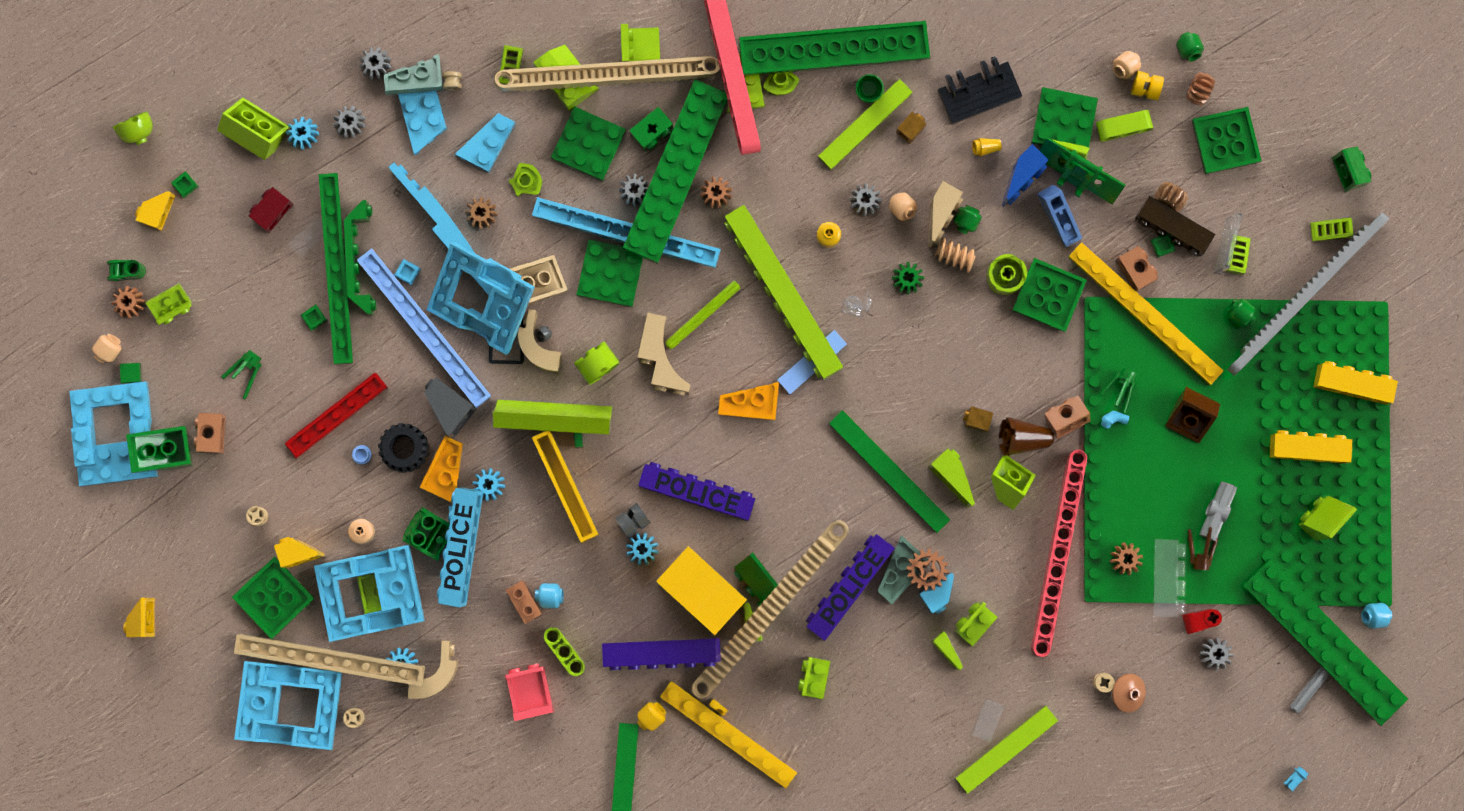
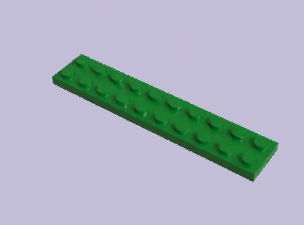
M926 21L739 37L741 66L744 76L930 59Z
M694 79L622 248L623 250L658 264L727 101L726 92Z
M1269 559L1242 585L1379 726H1382L1408 700L1401 690L1272 559Z

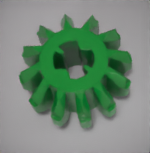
M906 262V268L899 264L900 270L894 269L893 273L897 276H892V280L898 282L893 286L894 288L901 286L899 289L900 293L904 289H906L907 295L910 294V289L916 293V286L919 288L923 286L919 281L924 280V276H918L923 270L919 269L916 271L917 264L910 268V262ZM905 274L912 276L911 282L904 280Z

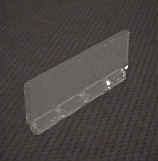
M1155 539L1153 617H1177V614H1185V600L1177 599L1178 596H1185V581H1179L1178 577H1185L1186 561H1178V558H1186V544H1178V540Z

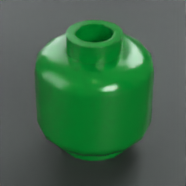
M1190 32L1183 33L1176 43L1181 58L1189 62L1199 59L1204 51V45L1199 35Z
M969 205L960 207L954 218V223L958 226L957 230L964 234H967L968 231L975 232L982 219V216L979 214L980 210Z
M1244 299L1233 300L1226 311L1228 319L1239 327H1244L1247 324L1251 325L1256 319V315H1254L1255 307Z

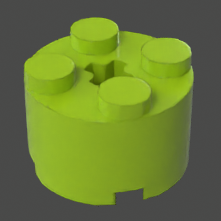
M1012 254L998 256L990 264L986 272L988 286L994 293L1000 295H1011L1017 292L1023 286L1027 277L1026 265L1021 259ZM1005 271L1007 274H1010L1008 279L1006 278V276H1003V273Z
M605 341L600 343L596 349L593 347L588 350L584 358L581 357L573 363L589 385L600 380L601 377L610 373L620 364Z

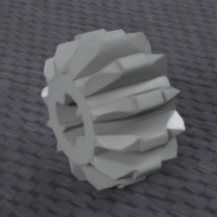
M370 47V53L363 51L365 57L359 58L360 62H362L359 68L364 70L363 74L365 76L369 75L370 79H373L375 75L378 79H381V73L387 74L385 69H391V65L388 64L391 62V58L387 57V51L381 52L380 47H377L375 52ZM375 60H378L379 64H375L376 66H373L372 62L375 63Z
M344 106V112L337 110L340 116L333 117L337 121L333 126L338 128L337 133L339 135L344 133V137L348 138L349 134H351L355 138V132L362 134L359 128L366 127L365 123H363L366 118L361 115L362 111L360 109L356 110L354 106H351L350 110H348L347 106ZM348 119H352V121H351L352 124H351V125H348V124H347V123H348V121H347Z
M633 174V179H630V176L627 175V182L622 180L620 182L624 187L618 188L619 192L623 193L620 198H627L625 201L627 205L633 201V206L636 207V201L642 204V198L645 197L648 190L649 181L643 182L644 176L642 175L639 179H637L636 174ZM634 186L636 189L639 187L636 194H634V191L631 193V188Z
M867 183L864 184V189L857 185V191H851L853 196L849 198V201L855 202L851 205V209L858 207L856 214H859L862 210L863 216H866L868 210L873 215L874 209L878 210L880 208L877 204L882 201L881 198L877 197L880 195V191L873 192L875 189L874 185L870 189H868ZM863 196H866L865 198L869 197L867 204L865 201L864 203L862 202Z
M1217 637L1214 641L1208 639L1209 646L1202 644L1206 651H1200L1201 655H1205L1201 661H1208L1206 667L1211 668L1213 666L1215 671H1218L1219 666L1221 669H1226L1225 663H1232L1228 657H1234L1233 653H1228L1232 646L1225 647L1227 640L1220 642V638ZM1213 652H1220V656H1213Z

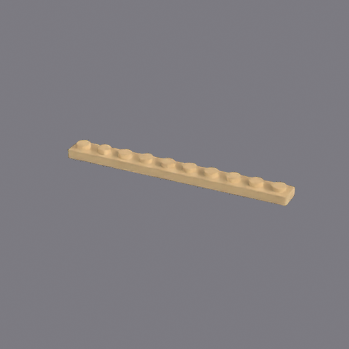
M244 634L236 635L234 654L422 686L425 666Z

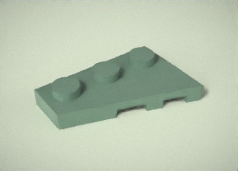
M439 54L425 62L424 60L419 61L417 65L409 68L403 67L384 74L385 94L393 95L443 90Z
M902 535L877 590L890 604H893L911 584L913 578L907 577L911 571L906 570V568L912 565L908 561L909 559H915L914 553L918 556L920 555V551ZM922 558L919 561L925 562L928 561V559ZM915 568V574L916 576H918L919 571Z

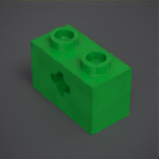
M657 107L631 128L629 133L645 152L647 149L652 150L658 144L657 141L660 138H666L672 133L673 123ZM649 128H656V133H649Z

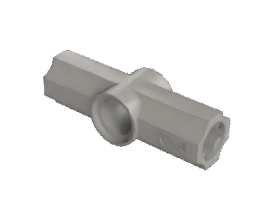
M1223 481L1220 482L1214 499L1211 500L1207 507L1206 519L1199 533L1200 536L1206 538L1208 528L1212 527L1211 540L1216 541L1222 524L1229 516L1230 504L1237 487Z

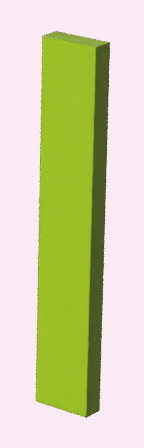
M899 79L879 100L874 102L821 152L818 158L832 170L913 92Z
M1045 705L955 777V779L968 794L1057 723V718Z

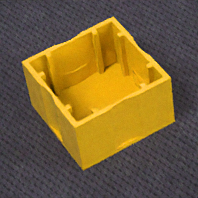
M689 546L656 581L714 635L747 600Z

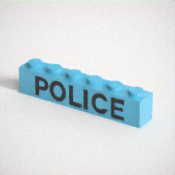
M455 488V491L452 493L451 502L453 506L448 516L450 526L445 537L447 546L443 551L444 566L440 571L441 586L437 590L439 604L463 607L467 604L483 491Z

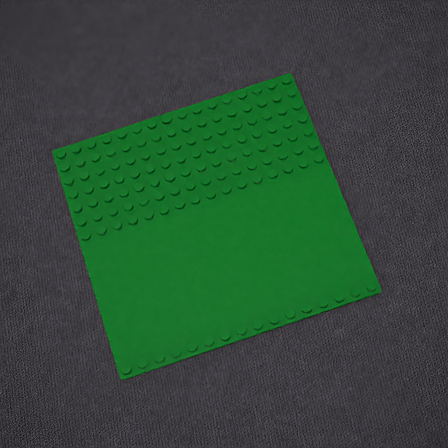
M1086 297L1084 299V405L1090 413V422L1084 425V452L1087 455L1084 473V600L1086 602L1260 605L1242 585L1269 559H1272L1317 606H1366L1372 603H1384L1390 607L1392 605L1390 405L1313 387L1317 366L1325 361L1334 362L1336 366L1342 368L1343 366H1351L1355 368V371L1362 372V370L1372 371L1375 376L1389 375L1388 303L1385 301L1309 300L1233 376L1227 369L1241 356L1240 350L1290 300L1244 299L1255 307L1254 315H1256V319L1251 325L1247 324L1244 327H1239L1228 319V313L1226 312L1229 305L1235 299L1144 298L1224 370L1209 386L1112 297ZM1123 368L1129 369L1136 373L1135 384L1125 415L1130 416L1127 425L1115 422L1111 424L1110 428H1103L1101 422L1104 415L1111 411L1122 413L1128 388H1126L1118 407L1114 405L1122 388L1118 384L1119 380L1115 382L1104 396H1100V393L1111 382L1117 372L1121 373ZM1186 387L1220 404L1216 420L1200 443L1165 426L1178 398ZM1278 430L1289 431L1290 435H1296V432H1307L1308 436H1315L1317 433L1327 434L1328 438H1334V435H1345L1346 439H1352L1351 463L1341 464L1269 458L1270 438ZM1223 481L1237 487V490L1230 504L1229 516L1219 531L1218 542L1209 571L1193 569L1194 564L1190 563L1188 529L1192 531L1195 557H1197V554L1204 553L1206 538L1200 536L1199 533L1206 519L1205 513L1209 503L1214 499L1220 482ZM1330 496L1357 509L1332 539L1315 541L1299 526L1302 522L1300 518L1304 513L1310 512L1314 508L1313 503L1319 497ZM1210 540L1208 555L1213 544L1212 540ZM1122 543H1126L1127 548L1130 543H1133V550L1136 548L1140 549L1137 555H1143V558L1138 559L1139 562L1143 563L1142 566L1136 565L1138 572L1132 571L1131 575H1127L1126 571L1123 575H1120V568L1113 570L1116 563H1110L1111 559H1115L1110 553H1117L1114 547L1119 546L1121 548ZM1129 555L1124 556L1125 559L1123 560V562H1124V563H1125V562H1128V563H1129V561H1128V559L1130 558Z

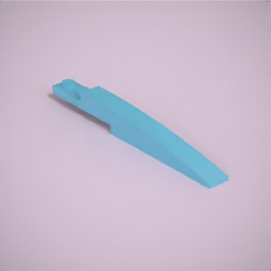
M391 164L389 169L436 222L437 225L432 230L449 249L450 244L455 242L475 253L458 227L425 186L418 190L420 186L414 179L410 181L406 177L408 172L402 165ZM472 276L489 296L492 286Z
M538 197L532 213L534 217L625 244L633 223ZM670 235L662 255L716 268L721 249Z

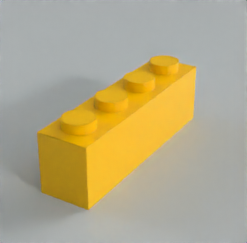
M1325 361L1317 366L1313 387L1390 405L1394 403L1398 381L1392 380V376L1389 375L1375 376L1372 371L1362 370V372L1355 371V368L1351 366H1343L1342 368L1336 366L1334 362Z
M1278 430L1270 438L1269 458L1347 464L1351 463L1352 439H1346L1345 435H1334V438H1328L1327 434L1320 433L1315 434V436H1308L1307 432H1296V435H1290L1289 431Z

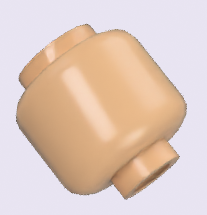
M1131 51L1123 52L1113 61V72L1119 78L1129 79L1141 68L1139 55Z
M897 193L890 199L889 209L897 219L906 221L915 215L917 204L907 193Z
M112 334L101 335L92 347V351L95 354L94 358L101 363L113 362L122 350L121 341Z
M357 519L350 524L348 534L353 542L366 544L375 536V528L370 521Z

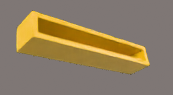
M544 431L532 437L580 542L584 543L599 536L552 432Z

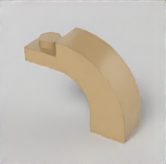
M528 309V314H524L523 325H526V328L519 327L518 329L520 347L528 360L536 367L548 372L559 373L562 354L561 352L545 350L536 343L537 311Z
M442 641L441 663L437 672L433 676L423 679L422 686L408 685V699H421L436 695L451 683L459 660H451V656L455 654V645H452V641Z

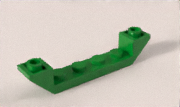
M362 200L344 219L347 296L369 316H374V311L377 309L376 299H373L370 294H357L360 293L361 288L360 282L357 281L360 267L359 262H356V255H359V246L355 244V236H358V226L355 223L370 222L369 217H372L373 214L372 205H369L366 200Z

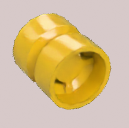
M1137 71L1131 95L1138 97L1146 95L1147 99L1158 101L1164 77L1157 75L1149 77L1148 73ZM1145 81L1148 82V85H1147V89H1146V90L1143 89V88H1144V85H1145Z

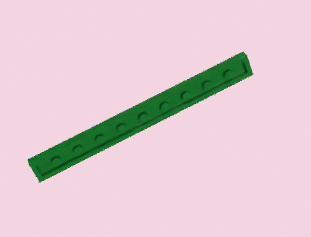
M338 173L318 174L334 365L353 363Z

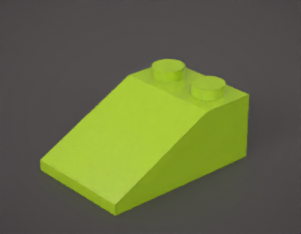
M947 448L928 468L967 508H970L975 502L962 462L959 460L960 455L954 449L949 450Z
M1330 496L1319 497L1313 503L1314 508L1310 512L1304 513L1300 518L1302 522L1299 526L1315 541L1332 539L1357 509Z

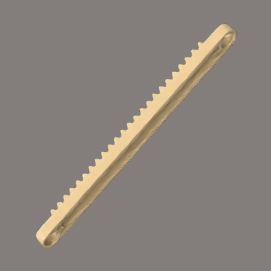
M706 56L509 69L496 73L494 85L500 91L523 92L524 90H553L554 88L561 89L564 87L568 89L569 87L576 88L578 86L583 88L584 86L591 87L593 85L598 87L599 85L606 86L608 84L611 86L623 83L626 85L629 83L636 84L638 82L643 84L644 82L651 83L652 81L656 83L659 81L666 82L667 80L670 82L674 80L680 81L682 79L687 81L689 79L714 77L717 75L720 67L717 58ZM705 64H714L715 70H707ZM502 76L507 77L509 83L502 85L498 79Z
M837 520L828 526L720 651L721 662H715V666H708L692 685V692L696 697L706 698L711 694L847 537L849 528L845 522ZM839 525L843 528L842 536L834 534V526ZM699 683H704L707 686L706 693L699 692L697 688Z

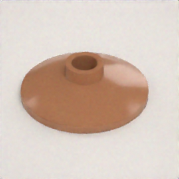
M1124 674L1119 677L1112 690L1115 706L1127 713L1138 710L1146 696L1145 684L1135 674Z

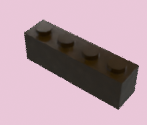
M1151 196L1145 200L1135 217L1141 226L1146 228L1149 226L1155 230L1154 232L1158 236L1165 237L1167 235L1171 238V243L1178 247L1183 246L1188 249L1187 252L1195 257H1201L1206 252L1216 235Z

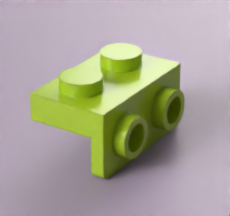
M178 283L146 301V305L154 315L156 323L158 325L162 323L165 325L171 322L174 316L178 314L183 315L190 311L192 301L181 284Z

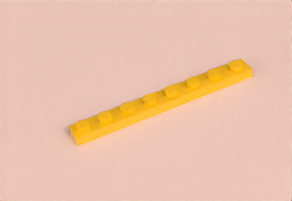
M671 681L660 696L784 788H787L797 774L791 767Z

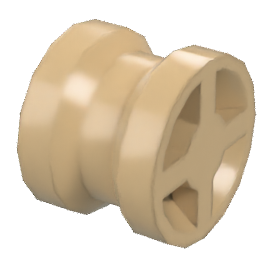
M455 71L443 73V78L445 79L443 89L450 91L462 89L460 83L462 73Z
M253 506L247 511L246 519L251 525L262 526L268 520V513L262 507Z
M1099 673L1093 679L1094 688L1100 692L1111 691L1115 684L1113 677L1108 673Z
M351 708L343 716V722L350 728L359 727L365 720V715L359 708Z

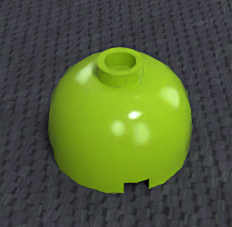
M148 111L114 125L113 129L123 142L140 145L147 141L146 137L151 134L153 123Z

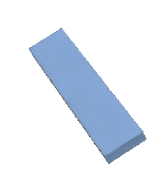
M835 330L826 337L835 354L847 345ZM804 356L777 381L790 395L815 373L813 371L815 365L812 360L808 362Z

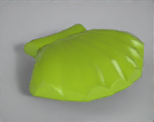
M792 72L771 73L764 83V88L776 96L790 94L798 85L799 78Z
M519 163L514 177L508 180L517 196L522 193L537 195L541 191L542 177L533 165Z

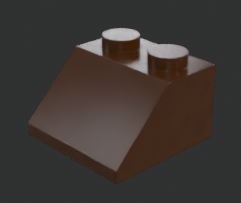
M1186 387L1178 398L1165 426L1200 443L1216 420L1220 404Z

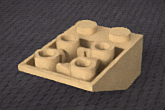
M944 181L930 203L928 247L930 248L933 243L938 244L944 234L942 228H947L954 216L951 212L954 211L956 213L963 201L961 198L963 192Z

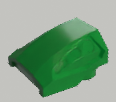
M421 507L406 528L402 540L438 561L447 543L445 537L450 523Z

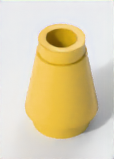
M977 138V140L972 142L973 154L979 157L1001 151L1002 148L1000 139Z

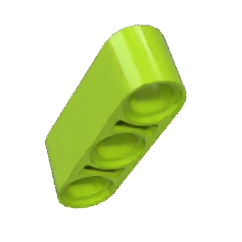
M1149 110L1096 122L1100 142L1135 135L1153 129Z
M558 628L547 629L544 633V640L568 673L572 676L583 674L585 663ZM553 630L558 633V639L555 642L548 639L549 632ZM566 646L569 648L570 654L568 657L560 655L561 647ZM573 662L581 664L582 668L579 673L572 671L571 665Z

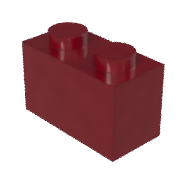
M274 187L267 189L261 197L263 199L258 204L252 206L248 215L268 233L274 229L293 206V203Z

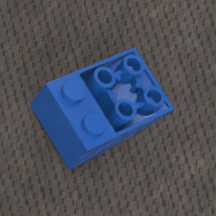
M1033 144L1017 159L1013 166L1002 202L1003 207L1007 203L1011 205L1020 195L1019 191L1024 192L1034 181L1032 178H1039L1047 168L1045 164L1048 162V159Z

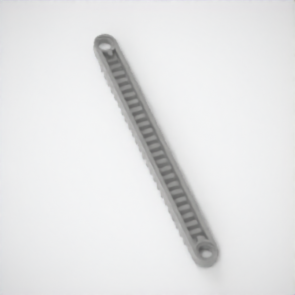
M1382 212L1369 226L1364 225L1240 350L1241 356L1227 370L1235 376L1390 218Z

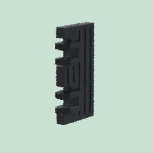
M995 56L991 57V63L996 74L991 75L987 63L981 61L980 66L986 78L985 80L981 72L965 79L961 70L956 71V77L961 85V88L956 89L952 77L949 74L945 76L951 93L948 92L946 86L939 88L938 93L952 125L1022 98V93L1009 62L999 65Z

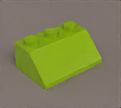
M566 45L547 51L533 62L535 68L581 65ZM595 85L591 87L584 86L583 88L580 86L576 88L569 87L568 89L564 87L561 89L554 88L553 92L570 112L574 106H578L598 91L599 88Z
M242 97L222 113L217 131L263 160H266L276 151L286 136V131L290 128L287 124Z

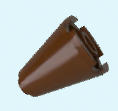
M1006 417V419L1002 420L999 429V438H1002L1003 443L999 444V447L1004 456L1049 448L1054 443L1055 437L1050 428Z

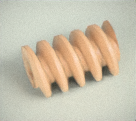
M946 238L940 241L934 258L938 255L939 262L946 258V265L953 261L954 268L957 264H960L961 271L966 266L967 273L970 272L976 257L974 249L967 253V246L960 250L959 243L953 247V241L951 240L946 244Z

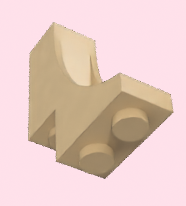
M647 313L638 360H641V363L652 366V363H656L651 383L652 386H655V390L666 392V389L674 391L673 394L684 396L685 393L689 394L691 385L674 371L665 353L664 330L667 320L666 316Z

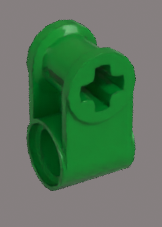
M136 260L107 261V265H109L108 281L141 279L146 274V267ZM137 265L138 271L132 274V268Z

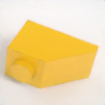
M167 191L142 202L141 207L139 206L135 213L136 221L162 231L175 195Z

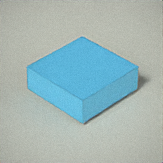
M403 259L394 276L412 285L421 268Z

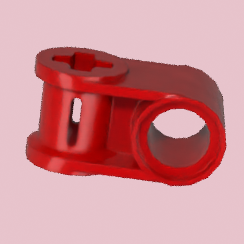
M1215 609L1182 615L1187 634L1218 626L1222 621L1221 613ZM1210 613H1211V615H1215V616H1216V619H1213V622H1212V621H1208V617H1210Z

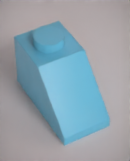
M953 573L945 576L947 578L946 581H940L942 583L941 587L935 585L934 591L931 587H928L927 592L923 590L918 594L930 613L935 612L939 614L946 609L945 605L949 603L954 579Z

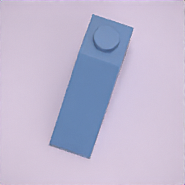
M1052 185L1037 193L1046 215L1064 246L1068 247L1081 240L1082 236L1062 190Z

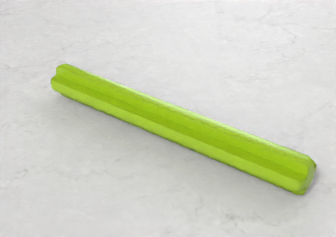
M736 281L731 282L665 341L666 346L671 350L675 348L739 291V284Z

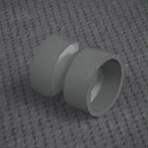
M637 503L629 507L627 513L622 512L615 517L628 538L637 533L638 528L643 529L650 524V521Z

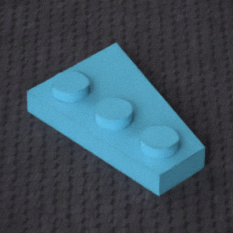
M498 113L457 151L455 156L489 173L516 123Z

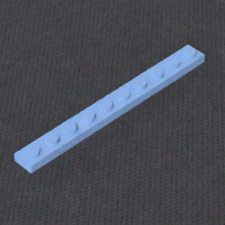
M371 248L357 260L474 406L478 408L491 397L490 393L375 251Z

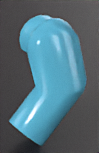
M1111 411L1102 417L1101 426L1108 429L1115 422L1127 425L1130 416L1117 411Z

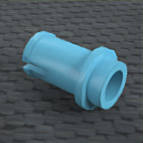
M1300 766L1294 768V773L1284 782L1292 791L1304 779H1307L1308 773Z

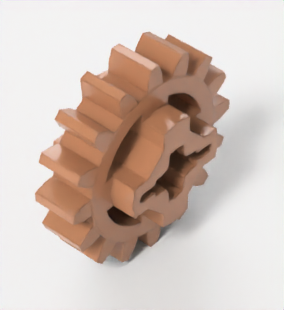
M921 549L919 556L914 553L915 559H909L908 562L912 566H907L906 570L911 571L907 577L913 578L911 584L917 583L918 590L923 586L926 592L928 587H931L934 591L935 585L941 587L942 583L940 581L947 580L943 575L949 573V570L944 569V567L948 566V562H942L944 556L938 557V551L931 554V549H928L927 553H924ZM922 558H929V560L925 562L919 561ZM936 561L940 566L941 572L935 567ZM930 563H932V573L929 572L928 574H926L925 577H923L925 571L923 567L927 568L930 565ZM915 568H916V570H918L919 573H920V578H919V579L917 578V576H916V574H915V570H914ZM930 578L937 579V580H935V581H933V582L926 583V580H927V579H930Z

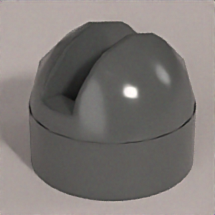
M541 326L535 330L536 337L542 343L549 340L552 336V331L548 330V326Z

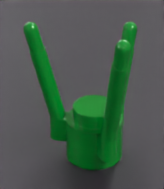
M251 350L244 353L221 376L222 379L226 378L240 364L241 366L232 375V379H235L245 366L250 370L254 367L243 395L244 400L247 398L256 374L262 366L259 363L262 358Z
M1123 368L1121 373L1117 372L1111 382L1100 393V396H1104L1115 382L1119 380L1118 384L1122 388L1114 405L1118 407L1126 388H1128L1122 410L1123 414L1126 413L1135 384L1136 373Z

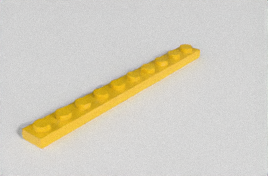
M1082 242L1068 256L1072 262L1209 386L1224 371Z

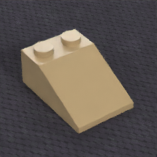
M554 255L510 268V270L521 275L522 280L535 287L528 306L568 290Z

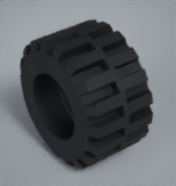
M398 423L396 426H390L391 428L389 430L386 429L384 431L385 434L380 437V444L378 443V448H380L379 456L382 457L383 463L401 473L413 472L415 469H419L420 465L426 462V456L429 455L427 437L421 430L411 424ZM401 437L412 439L415 445L413 454L407 459H399L393 452L395 442Z

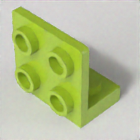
M621 24L622 62L660 60L659 28H629L628 24Z
M985 602L974 603L968 609L969 615L966 618L962 617L955 624L957 627L955 632L972 647L998 618L985 607L987 605Z
M808 656L807 660H803L801 671L804 672V677L799 679L797 689L801 691V696L824 698L831 661Z

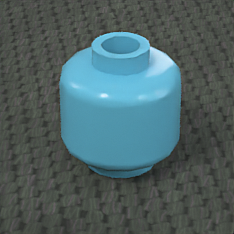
M543 583L540 585L539 590H535V602H539L541 608L556 609L560 604H563L564 590L558 584Z
M1372 603L1365 606L1361 613V618L1368 628H1385L1392 619V611L1384 603Z

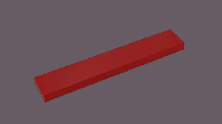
M375 372L284 444L296 459L299 458L388 387Z

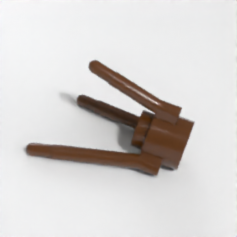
M1212 527L1208 528L1204 553L1197 554V557H1195L1192 531L1188 529L1190 563L1194 564L1193 569L1209 571L1218 538L1216 541H1213L1208 555Z

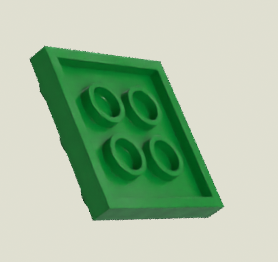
M1042 87L1031 143L1043 145L1047 137L1052 140L1089 148L1098 98Z
M574 106L551 159L604 181L626 133V129Z
M1248 107L1192 119L1205 175L1262 161Z
M588 240L576 295L633 308L643 258L623 250L622 246Z
M1034 258L1012 311L1065 333L1087 279Z
M273 557L232 596L271 639L275 638L315 599L287 568L280 567L279 560L276 557Z

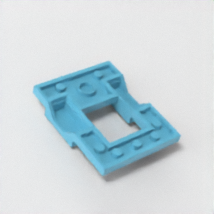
M453 242L448 249L426 310L458 328L476 332L486 339L489 346L506 355L511 350L535 287L522 280V276L491 258L486 260ZM463 271L492 286L483 314L472 308L466 309L452 301Z
M148 382L69 391L73 422L71 434L74 464L77 467L79 486L158 477L157 471L131 473L127 442L96 445L93 408L129 404L130 434L150 431L152 418Z
M409 545L314 566L329 642L425 621ZM374 573L382 611L346 618L338 581Z
M244 661L234 740L269 742L333 750L342 672ZM282 685L319 689L315 728L277 723Z

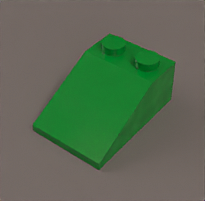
M186 426L126 434L131 473L171 470L193 466Z

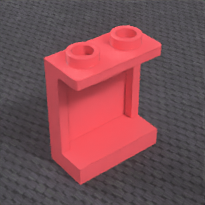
M539 663L527 666L528 670L520 671V668L508 670L509 674L505 675L514 712V721L554 712L544 666L539 667Z

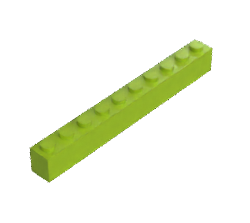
M742 205L727 214L724 225L729 233L733 231L736 238H734V241L738 248L743 247L746 252L743 256L747 263L754 265L756 269L753 271L759 281L763 280L766 285L763 289L768 297L772 296L775 303L773 305L778 313L782 312L785 316L783 321L788 330L793 329L795 333L793 338L797 345L802 344L805 351L803 354L808 362L812 360L815 365L813 371L816 376L826 380L841 371L843 365L746 206Z

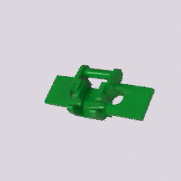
M1047 137L1039 150L1048 159L1046 165L1062 174L1057 185L1061 187L1066 181L1076 187L1074 195L1078 198L1086 188L1113 205L1126 186L1121 181L1104 172L1102 166H1096L1078 155L1077 151L1073 150L1071 152ZM1063 157L1066 163L1062 164L1059 158ZM1097 179L1101 181V184H1095L1094 182Z

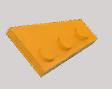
M779 382L720 395L718 415L775 420Z
M446 435L444 436L420 488L451 502L452 493L458 486L462 443Z

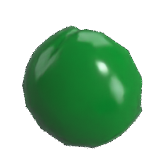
M866 74L859 78L856 83V94L860 100L866 103H873L879 100L884 93V84L876 75Z

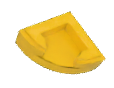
M714 698L709 703V706L722 716H725L729 711Z

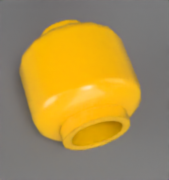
M825 222L818 227L816 239L822 247L832 248L839 243L841 230L837 224Z
M648 702L638 711L637 717L639 721L637 723L643 730L655 731L665 722L666 711L658 702Z

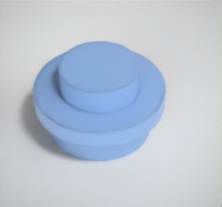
M364 445L355 447L352 452V458L358 464H366L372 457L371 450Z

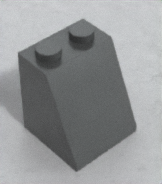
M436 377L426 384V391L424 393L445 433L454 439L477 409Z

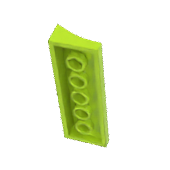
M497 400L495 410L493 411V428L609 435L612 406Z

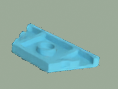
M437 91L398 94L414 155L420 153L422 148L430 144L437 135L442 134L447 129Z

